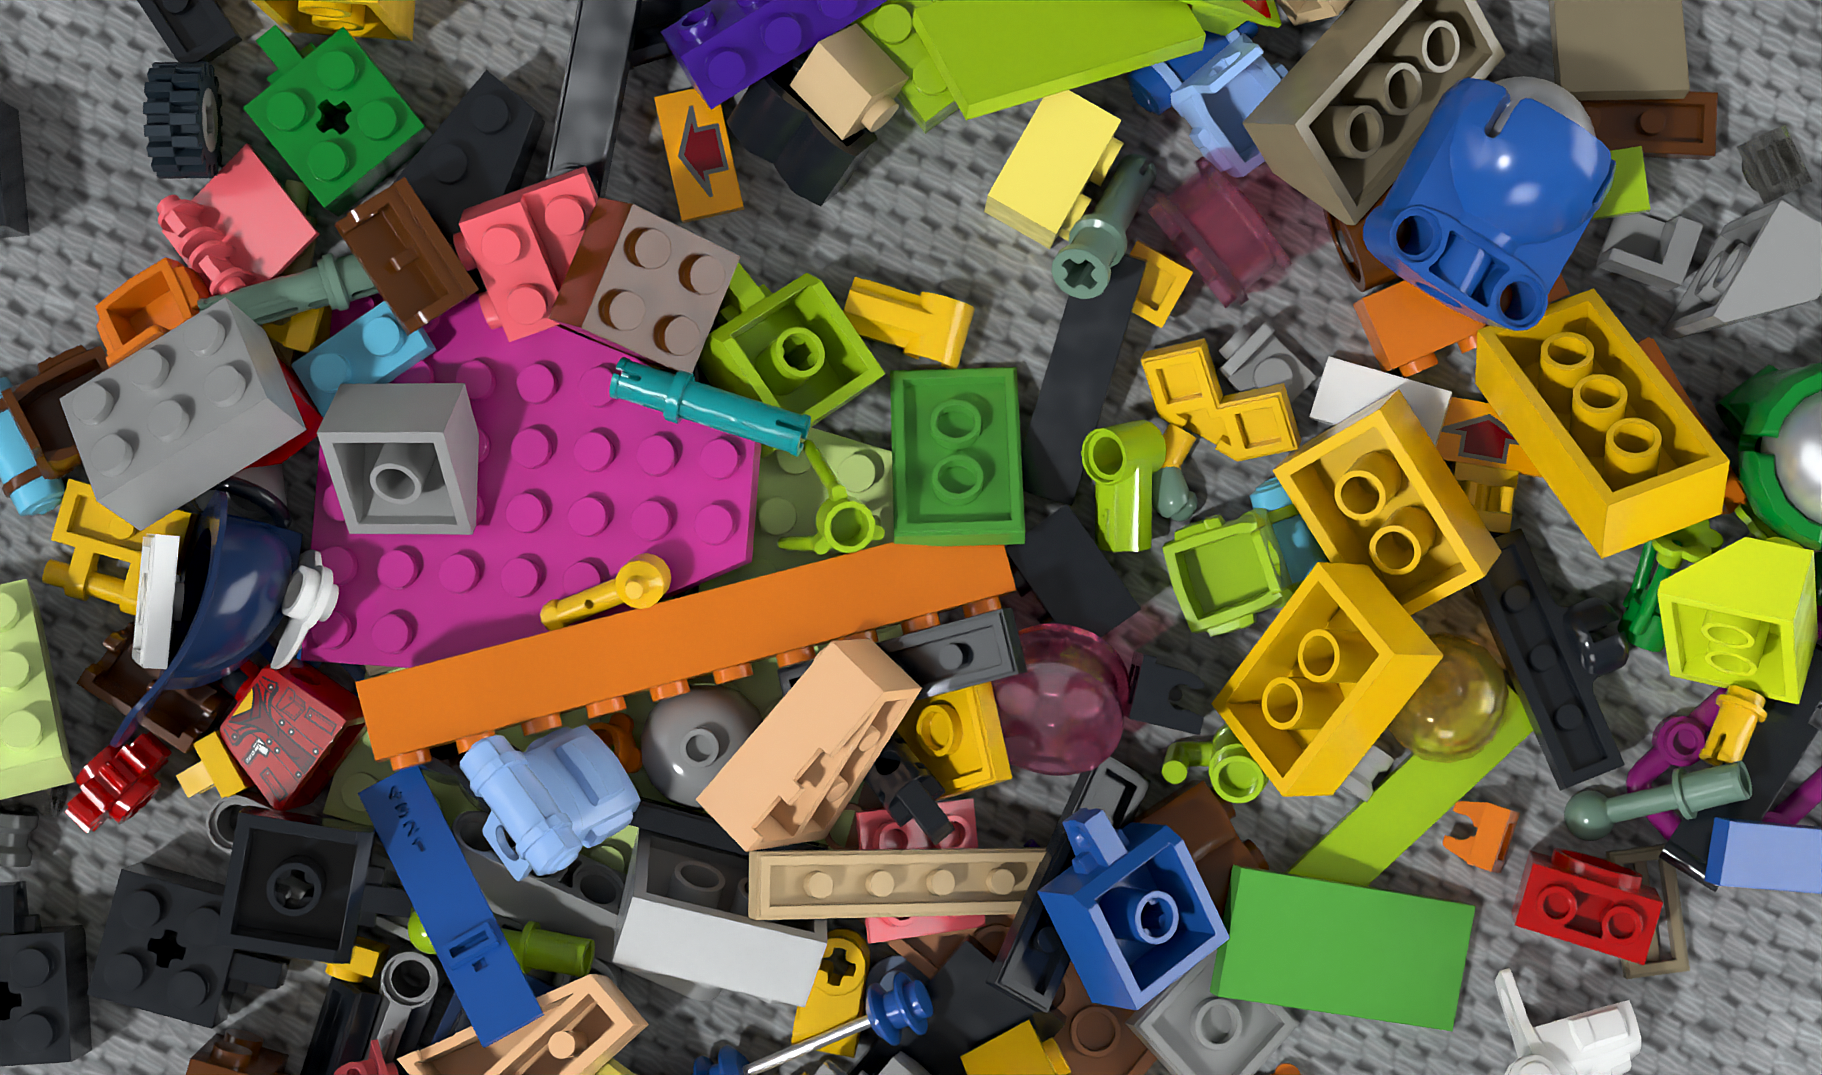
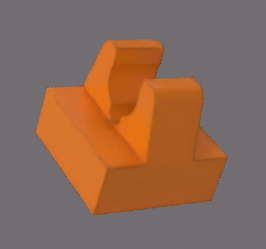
M1456 802L1453 811L1468 816L1472 820L1474 827L1478 829L1475 836H1470L1464 840L1445 835L1443 846L1469 865L1490 872L1501 873L1520 813L1488 802Z

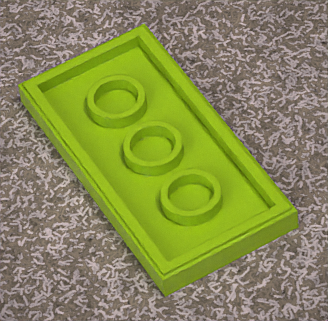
M943 0L915 8L912 23L965 120L1203 50L1206 38L1204 30L1187 3L1177 0Z

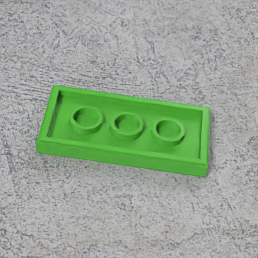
M1233 864L1222 921L1230 939L1217 948L1209 992L1224 998L1453 1032L1476 906L1456 900Z

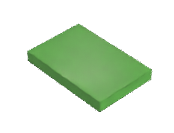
M1017 367L890 370L894 544L927 546L1025 544Z

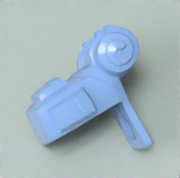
M585 724L574 729L566 726L555 730L543 738H538L530 743L525 752L514 750L502 735L486 737L475 742L460 761V768L469 779L470 788L477 797H483L491 809V813L482 830L483 835L513 878L518 882L528 877L532 869L537 876L553 874L565 869L576 860L582 846L586 848L596 846L626 828L631 823L633 813L637 810L641 801L631 779L617 756ZM503 827L516 843L515 851L517 854L509 846Z

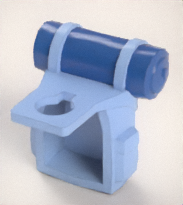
M1250 21L1244 22L1226 36L1204 30L1206 38L1203 50L1134 70L1126 77L1129 89L1133 93L1132 97L1141 107L1158 116L1173 107L1193 128L1189 137L1208 163L1216 171H1226L1228 175L1235 178L1246 176L1265 162L1242 122L1288 73V70L1282 64L1275 63L1271 65L1262 56L1263 50L1261 47L1252 42V39L1259 32L1257 23Z

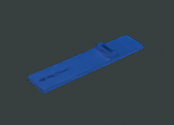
M418 766L402 769L359 792L358 795L482 1047L486 1048L544 1016L421 769Z

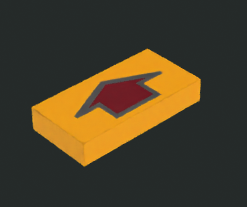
M695 88L654 97L682 222L686 223L744 210L721 104L710 109Z
M1452 397L1436 446L1444 461L1519 471L1520 475L1542 478L1539 471L1489 403Z

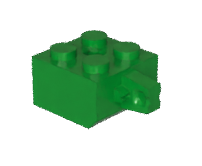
M276 24L256 40L278 69L267 77L271 85L244 106L243 109L321 205L337 217H340L415 156L433 135L432 131L365 49L344 27L340 28L318 47L310 42L300 51ZM340 111L346 115L345 120L350 126L343 134L334 130L335 124L332 120L333 116Z

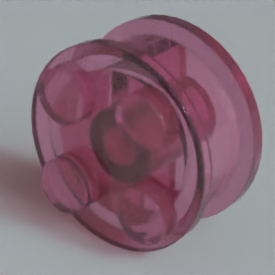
M1202 155L1194 161L1197 172L1169 196L1158 191L1151 197L1155 205L1147 210V212L1164 232V237L1188 266L1192 264L1201 275L1203 283L1225 309L1234 301L1243 306L1249 301L1246 290L1275 266L1285 271L1292 263L1267 228L1268 224L1254 205L1236 186L1233 187L1223 174Z
M1049 623L1030 626L1018 631L1028 672L991 682L1009 764L1019 766L1031 772L1052 776L1079 774L1097 768L1115 751L1122 736L1124 725L1123 711L1130 688L1129 675L1125 663L1117 651L1104 639L1076 626Z

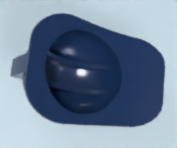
M221 490L215 491L194 528L180 579V582L184 583L183 611L180 622L172 621L167 669H161L156 683L130 710L109 745L115 748L119 747L131 737L163 690L195 688L217 681L241 667L259 651L284 616L281 606L290 578L298 568L302 533L227 514L226 492Z

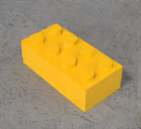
M1594 288L1548 304L1543 318L1537 325L1528 330L1514 331L1494 326H1487L1477 330L1475 384L1601 559L1722 514L1730 460Z

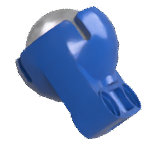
M1525 76L1506 78L1494 83L1467 77L1458 80L1442 95L1430 116L1426 128L1382 205L1374 208L1367 216L1363 227V240L1367 250L1399 277L1450 309L1489 326L1514 331L1528 330L1537 325L1543 318L1548 306L1550 290L1594 213L1600 208L1613 184L1616 161L1611 159V153L1604 143L1596 138L1591 119L1584 107L1571 93L1559 85L1544 79ZM1407 219L1411 227V236L1404 248L1400 249L1396 241V232L1400 223ZM1507 285H1510L1512 301L1509 308L1503 313L1500 307V297Z

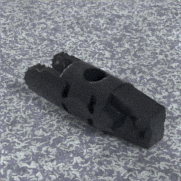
M895 730L863 781L874 791L883 807L900 827L913 818L932 843L937 845L955 830L946 814L935 802L946 791L931 771L911 751L899 732Z

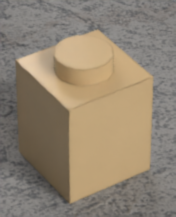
M856 23L819 41L790 86L843 140L864 128L874 132L888 122L899 107L894 99L909 77Z

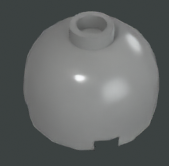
M716 683L689 684L691 692L661 700L649 712L640 736L642 763L651 784L670 802L691 810H705L695 799L763 722V718L759 709L738 690L721 684L716 685Z

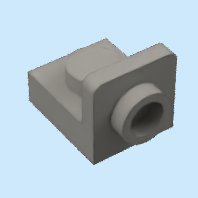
M1267 321L1261 324L1254 332L1244 324L1218 351L1227 360L1216 372L1238 393L1284 383L1291 404L1317 377L1272 334L1275 329Z

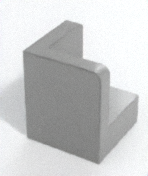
M1642 214L1613 217L1596 267L1664 291L1682 286L1703 224L1681 216L1666 223Z

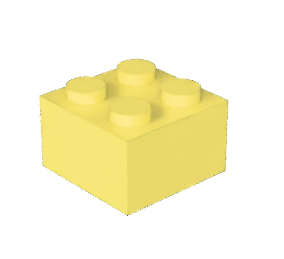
M1070 90L1043 97L988 193L984 212L1048 249H1051L1057 236L1069 242L1071 229L1084 216L1092 200L1082 194L1089 181L1101 186L1124 144L1114 137L1121 119Z

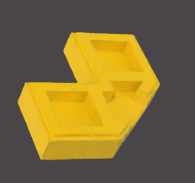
M1205 338L1144 352L1140 360L1159 418L1181 429L1186 427L1214 443L1216 450L1237 462L1297 450L1302 440L1284 383L1223 396Z

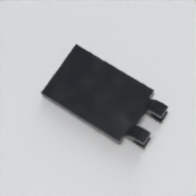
M968 934L924 984L933 1006V1015L927 1018V1032L918 1035L909 1026L902 1028L901 1043L895 1046L878 1036L846 1074L858 1075L863 1070L868 1075H878L888 1062L902 1051L916 1060L932 1075H967L960 1056L1027 1020H1030L1041 1042H1044L1051 1037L1054 1038L1066 1024L1067 1016L1053 1004H1051L1048 1013L1036 1012L986 984L985 981L995 962L996 956L973 936Z

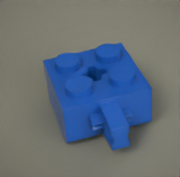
M1081 808L1062 822L1076 857L1072 859L1073 865L1037 892L1092 1003L1139 1010L1230 939L1184 840L1170 827L1160 824L1131 822L1123 829L1117 830L1113 828L1105 812L1097 808L1091 810Z

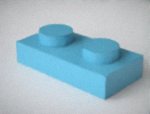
M383 301L291 365L324 418L340 384H388L437 349L423 327L407 336L386 302Z

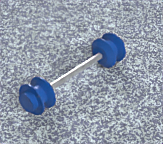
M899 972L894 976L893 990L887 992L878 983H873L869 986L865 1005L867 1015L752 1063H749L747 1058L735 1048L725 1045L719 1050L718 1063L716 1064L707 1056L697 1057L694 1061V1073L691 1075H757L870 1027L873 1028L878 1036L895 1046L901 1043L902 1028L909 1026L918 1035L927 1032V1018L933 1015L932 1002L921 981H912L905 973Z

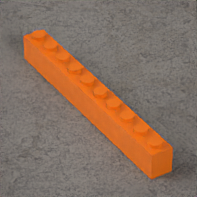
M894 542L660 602L649 608H637L357 681L355 684L375 761L379 763L390 760L393 771H398L431 762L430 749L456 742L458 753L461 754L467 752L475 742L494 736L496 731L521 725L523 735L529 736L562 727L560 714L586 708L588 719H593L627 709L624 697L650 691L652 702L691 692L688 680L713 674L716 685L754 675L751 663L776 657L779 668L815 659V646L830 643L831 641L871 639L876 643L879 642L876 630L900 624L903 635L940 626L938 614L962 608L965 619L1000 610L1002 606L999 597L1016 591V586L1004 545L927 546L894 544Z

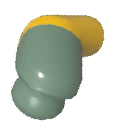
M1169 423L1163 433L1166 445L1165 462L1159 471L1152 474V506L1162 517H1170L1174 521L1182 522L1189 519L1197 509V496L1194 492L1189 491L1180 468L1196 438L1185 430Z

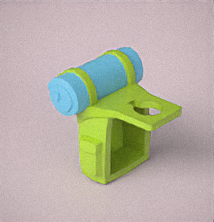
M1277 477L1271 478L1256 487V490L1250 495L1253 509L1242 514L1239 518L1226 522L1220 514L1205 517L1204 520L1190 523L1175 530V538L1164 543L1162 549L1173 590L1192 633L1207 632L1210 637H1215L1252 626L1258 622V613L1271 608L1284 607L1317 562H1327L1324 551Z

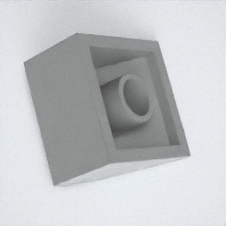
M465 383L340 384L317 431V435L349 534L473 535L476 527L479 433Z

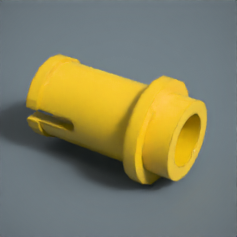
M1730 685L1726 694L1718 695L1716 704L1720 709L1704 748L1700 750L1699 757L1713 766L1742 761L1757 722H1764L1767 718V712L1763 710L1766 699L1752 690L1735 685Z

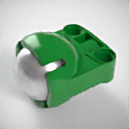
M1813 363L1805 367L1781 370L1768 364L1715 403V408L1720 419L1738 442L1739 481L1754 514L1780 538L1794 541L1809 550L1822 551V363Z

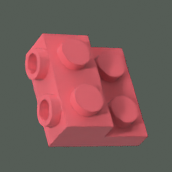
M586 166L464 209L458 223L461 232L453 235L456 252L466 271L478 268L487 289L479 293V302L483 315L492 330L503 326L509 342L560 325L548 318L598 200V195Z

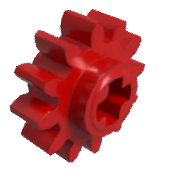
M151 731L148 734L142 733L130 746L122 744L115 748L108 745L89 761L77 775L75 782L82 791L67 803L69 807L65 813L86 834L91 830L95 832L108 818L110 820L114 819L119 825L137 814L156 795L162 783L154 775L169 762L168 758L172 752Z

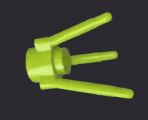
M805 440L803 442V450L827 489L829 498L819 507L816 515L818 533L815 536L781 537L778 540L779 548L784 550L815 551L817 554L823 555L833 547L835 550L844 553H854L865 548L872 539L881 540L885 535V531L881 527L879 516L872 515V512L855 497L847 495L846 488L839 482L814 442Z

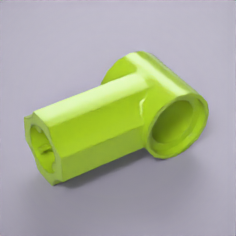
M1144 419L1095 429L1086 436L1081 451L1083 466L1087 474L1095 481V544L1098 545L1100 550L1111 552H1139L1150 549L1152 538V474L1159 471L1165 462V439L1161 431L1152 422Z

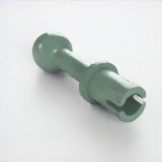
M1742 761L1689 773L1684 768H1678L1672 772L1671 784L1611 798L1594 790L1578 792L1567 802L1564 810V820L1569 831L1577 838L1585 841H1596L1607 836L1617 822L1678 808L1684 818L1689 820L1696 818L1700 810L1750 799L1752 796V784L1747 768Z

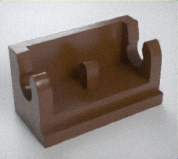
M405 177L348 212L346 217L334 225L407 336L479 290Z
M135 622L128 623L125 629L113 632L104 640L102 645L107 648L106 653L99 662L85 668L76 683L126 716L156 683L161 669L143 668L132 659ZM218 681L195 688L163 690L140 725L183 753H187L195 749L193 743L214 731L234 698Z

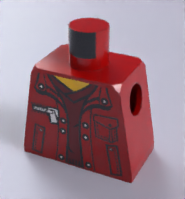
M249 659L232 673L217 680L238 702L220 726V737L275 810L286 811L311 804L367 730L360 700L353 693L303 660L292 659L289 664L280 669L271 668L272 663L260 670Z

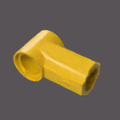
M854 277L843 312L860 337L901 348L904 355L919 360L921 356L941 362L942 367L957 369L975 308L962 301L939 294L922 291L920 295H916L868 279Z

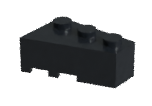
M486 70L392 185L404 177L407 179L458 257L453 235L461 232L458 223L464 209L520 190L545 121L532 106ZM478 268L467 272L479 289L475 293L479 294L483 280ZM469 297L465 299L463 302L467 304Z

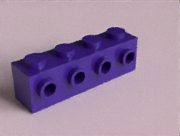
M711 0L702 7L688 12L679 21L664 29L661 33L691 85L709 108L713 109L887 0Z

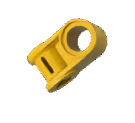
M836 928L827 932V946L805 1008L797 1006L791 1046L864 1016L865 1002L863 1000L871 962V953L866 939L858 932L849 928ZM835 948L845 949L846 961L856 964L849 965L844 975L833 973V962L824 960V958L831 957ZM861 1031L815 1051L855 1058Z

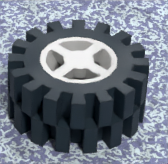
M154 62L152 68L148 70L149 82H145L144 86L147 102H143V114L147 115V124L143 125L144 136L149 138L146 149L148 157H152L151 167L153 172H157L159 179L214 178L219 172L218 166H221L222 162L220 147H223V136L221 135L223 116L220 114L222 95L217 93L219 88L218 77L214 76L215 69L212 65H209V62Z

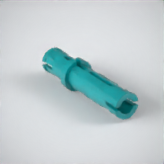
M622 357L617 363L616 369L622 371L621 376L613 373L609 390L611 398L622 399L663 412L665 420L676 424L685 419L789 452L796 457L803 450L804 444L800 440L807 439L811 423L810 415H801L696 382L695 377H693L694 374L687 371L679 370L674 375L633 362L626 357Z

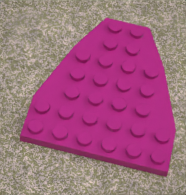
M380 293L350 301L349 309L339 311V309L332 310L330 338L382 303L384 299ZM474 293L469 297L467 304L462 301L423 326L437 350L388 383H465L479 433L476 527L473 535L349 534L320 444L311 549L320 552L322 566L332 570L333 584L338 586L339 594L330 617L324 622L318 620L308 630L302 643L301 660L411 668L549 632L550 630L544 627L540 618L544 604L551 599L562 600L616 578L620 569L638 554L649 553L657 555L665 561L670 569V587L658 602L752 562L761 443L685 419L676 424L665 420L663 412L622 399L611 398L609 394L613 373L621 376L622 371L617 370L616 366L622 357L629 358L631 361L642 365H649L632 356L558 326L509 342L503 326L494 330L489 327L480 306L479 294ZM622 603L572 623L570 626L637 608Z

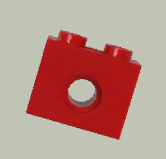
M1554 848L1552 856L1530 850L1513 905L1512 915L1515 926L1645 965L1663 901L1654 887L1641 884L1643 875L1622 865L1563 848Z

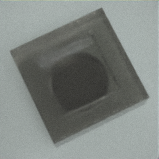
M1786 125L1737 146L1742 157L1741 166L1745 180L1753 190L1759 193L1764 204L1812 182Z

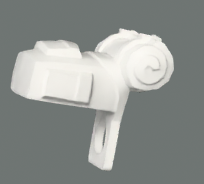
M1510 968L1499 971L1495 979V985L1518 1056V1060L1509 1065L1504 1075H1622L1630 1071L1632 1066L1631 1060L1640 1053L1641 1035L1629 1000L1532 1027Z

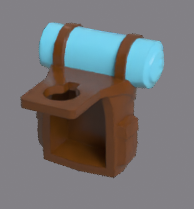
M79 345L53 358L49 357L37 365V375L15 386L12 385L9 378H0V478L4 484L2 487L4 494L7 498H11L20 516L44 515L57 507L62 502L66 489L62 477L73 471L75 467L83 464L59 399L109 369L105 359L107 355L101 346L87 350L83 345Z

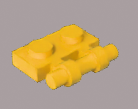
M68 479L51 540L75 547L70 564L49 559L43 571L42 581L45 584L63 588L67 597L87 601L91 596L119 604L121 612L136 616L143 536L146 537V533L180 536L176 575H180L198 514L176 509L140 531L97 502L90 483ZM100 554L129 562L130 566L126 580L97 572Z

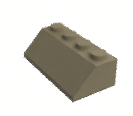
M1355 0L1242 124L1275 175L1346 225H1356L1397 179L1442 95L1458 80L1467 77L1485 80L1506 54L1476 0Z

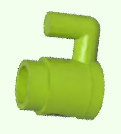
M1224 724L1217 730L1212 741H1178L1172 743L1166 750L1162 767L1163 778L1172 784L1183 782L1187 777L1189 767H1209L1208 772L1215 791L1220 797L1232 803H1246L1255 799L1269 781V778L1227 724Z

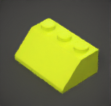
M1744 537L1660 582L1657 596L1671 676L1726 689L1730 685L1740 686L1766 698L1799 705L1818 639L1814 550L1804 549L1798 543L1786 538L1771 537L1764 541Z

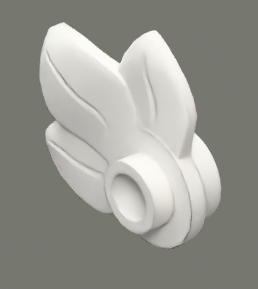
M310 549L300 554L298 568L290 578L281 606L284 616L272 633L279 643L271 664L273 669H280L289 664L300 649L308 630L318 620L326 621L335 608L339 588L333 584L332 570L322 566L321 553L316 550Z

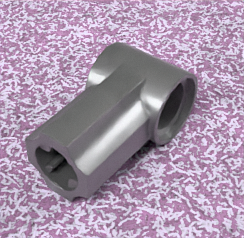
M409 941L400 947L388 960L382 970L381 986L378 991L381 999L361 1058L363 1061L369 1058L371 1040L378 1039L385 1064L393 1062L397 1067L398 1073L408 1074L397 1059L418 1050L438 992L447 978V974L437 954L424 953ZM407 960H415L422 963L429 971V985L417 987L407 983L402 976L401 963Z

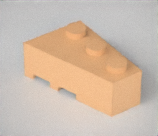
M871 639L831 641L829 645L817 654L812 665L695 800L745 852L826 839L922 687Z
M589 974L537 997L536 999L544 1016L486 1048L482 1047L471 1026L455 1033V1035L424 1049L411 1052L397 1060L409 1075H594L649 1024L607 975Z

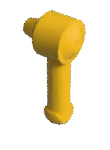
M649 553L638 554L620 569L616 578L562 600L551 599L542 607L540 613L541 623L547 630L553 631L568 627L572 623L622 603L638 609L649 608L656 604L669 589L671 583L670 569L665 561L657 555Z

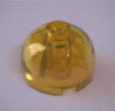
M1446 632L1427 634L1444 656L1387 726V729L1400 745L1409 749L1412 754L1423 760L1452 763L1473 758L1484 750V746L1493 741L1496 734H1499L1506 723L1509 691L1503 669L1487 648L1465 635Z

